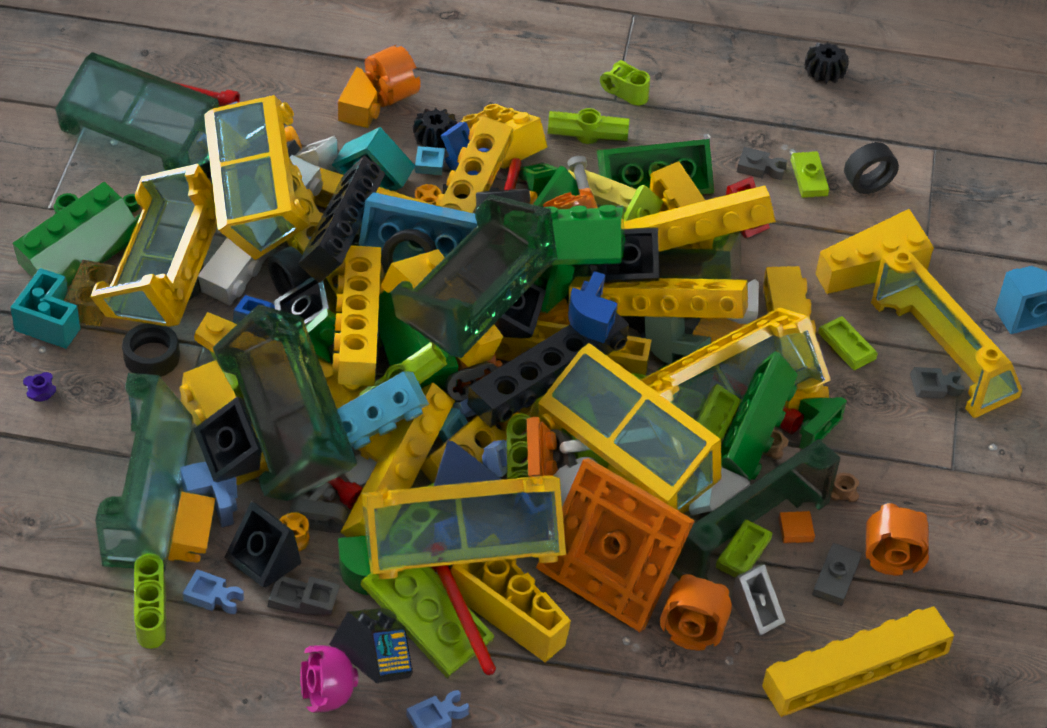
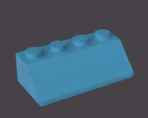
M373 192L365 201L359 246L381 247L382 251L385 242L397 232L405 229H417L429 235L435 242L437 249L440 250L459 277L469 279L480 244L484 215ZM404 241L396 246L393 252V261L397 262L424 254L425 251L420 244L414 241Z

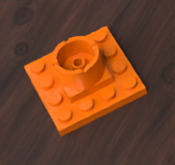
M586 458L582 461L562 506L566 555L558 556L557 562L539 563L538 561L536 569L628 626L641 632L645 630L695 520L595 461ZM552 533L550 534L548 541L552 540Z

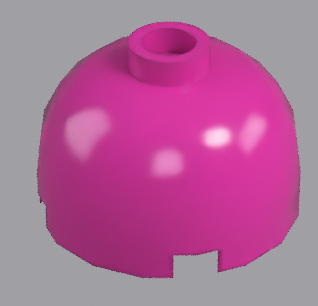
M316 645L306 648L304 653L310 654L308 661H301L300 684L303 699H310L312 705L307 706V709L312 713L336 710L347 703L353 693V688L358 685V671L356 667L352 666L347 655L335 647Z

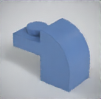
M206 462L180 467L183 491L215 498L214 506L221 527L233 525V512L237 511L235 498H238L236 477L221 482H214Z

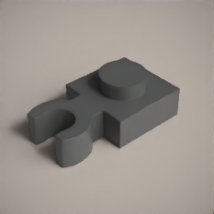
M744 147L737 172L763 178L764 173L774 179L782 180L787 160L783 158L770 159V153Z
M914 367L910 373L916 397L943 399L946 394L960 396L965 389L964 385L954 384L961 378V374L958 372H950L948 375H943L941 368Z

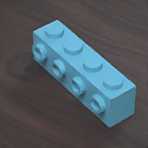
M404 371L302 428L301 432L316 462L328 461L330 465L345 457L344 452L353 447L354 450H358L371 443L370 437L379 433L382 436L397 428L395 423L405 418L406 421H410L423 414L421 409L429 405V402L414 373Z

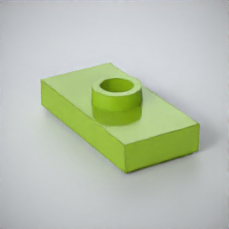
M792 153L791 163L801 198L828 196L829 187L819 153Z
M639 186L624 214V222L658 213L664 201L647 186Z
M843 316L819 327L818 334L853 371L877 359L878 353Z
M716 384L712 387L696 421L719 437L722 442L741 399L719 384Z
M745 519L716 561L715 568L735 578L752 569L771 541L773 532Z

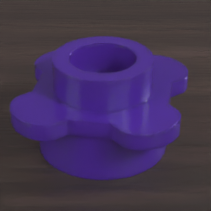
M43 372L42 374L25 377L23 384L28 389L27 397L41 402L48 400L56 393V386L52 385V374Z

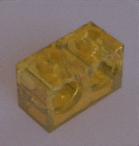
M82 260L64 299L66 302L77 305L80 323L101 326L105 315L90 296L98 282L104 281L111 286L117 271L115 265Z

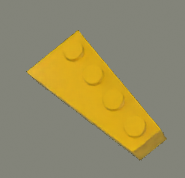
M679 161L651 173L649 189L664 201L658 213L706 201ZM729 234L678 247L706 279H717L737 269L740 250Z
M907 209L820 251L815 275L826 294L876 283L882 256L906 247L922 266L928 270L934 246L911 210ZM885 263L880 281L913 273L903 274L895 272Z
M439 249L391 263L381 287L387 293L392 291L399 297V304L407 311L412 309L422 319L421 324L428 331L431 329L437 332L442 337L440 342L468 367L493 358L503 339V335Z
M217 360L183 373L182 386H180L181 402L196 426L237 397ZM257 433L256 436L262 448L260 469L236 477L237 486L269 472L271 458Z
M493 533L475 548L499 546L500 540ZM516 558L454 564L451 568V573L466 605L540 660L546 663L566 645L571 620L546 592L542 593L535 586V579L528 572L524 573L518 567Z

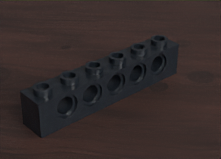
M365 155L343 174L298 263L303 270L319 283L342 264L362 223L365 201L373 192H377L385 175L375 162L370 161Z
M616 312L615 322L605 343L581 335L571 324L470 385L467 405L490 428L500 422H506L514 413L522 408L530 407L536 399L546 394L580 349L588 343L606 356L613 351L621 350L627 343L629 323ZM581 358L560 384L568 379L576 378L582 372Z

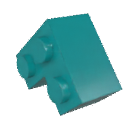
M381 127L345 143L331 164L343 175L365 155L385 173L379 187L391 191L402 188L415 168L414 163Z
M42 268L36 272L10 307L14 331L67 349L81 327L77 305L68 302L69 294L65 276Z

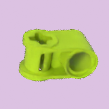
M620 60L613 65V69L610 72H604L600 76V84L606 92L614 94L636 106L644 105L648 102L650 76L645 71L639 70Z

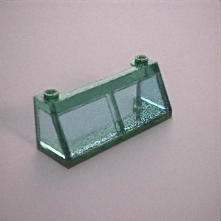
M91 52L83 60L55 110L59 127L65 133L76 135L80 132V126H83L161 157L164 170L169 171L199 164L201 167L210 159L204 114L220 106L216 98ZM186 171L177 174H172L174 176L187 180L185 177Z
M128 373L125 390L129 396L131 431L136 433L122 497H108L98 507L95 523L102 566L134 569L137 558L143 554L150 553L158 555L162 559L164 571H166L182 488L180 467L186 466L194 420L191 413L159 375Z

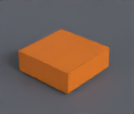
M810 511L780 512L778 519L783 543L814 542L815 533Z

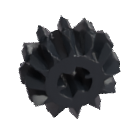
M817 42L815 47H810L804 62L805 70L808 72V77H815L816 82L822 80L825 84L828 81L837 83L838 79H843L847 72L849 56L846 55V49L838 48V44L830 45L826 42L823 45Z
M436 107L432 111L425 108L424 113H417L413 124V133L417 144L424 147L444 148L446 150L441 135L457 124L455 114H448L447 109L440 111Z

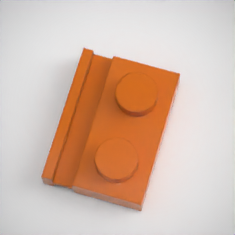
M539 417L527 418L528 476H553L558 471L557 464L553 460V450L557 448L556 435L544 422H540Z

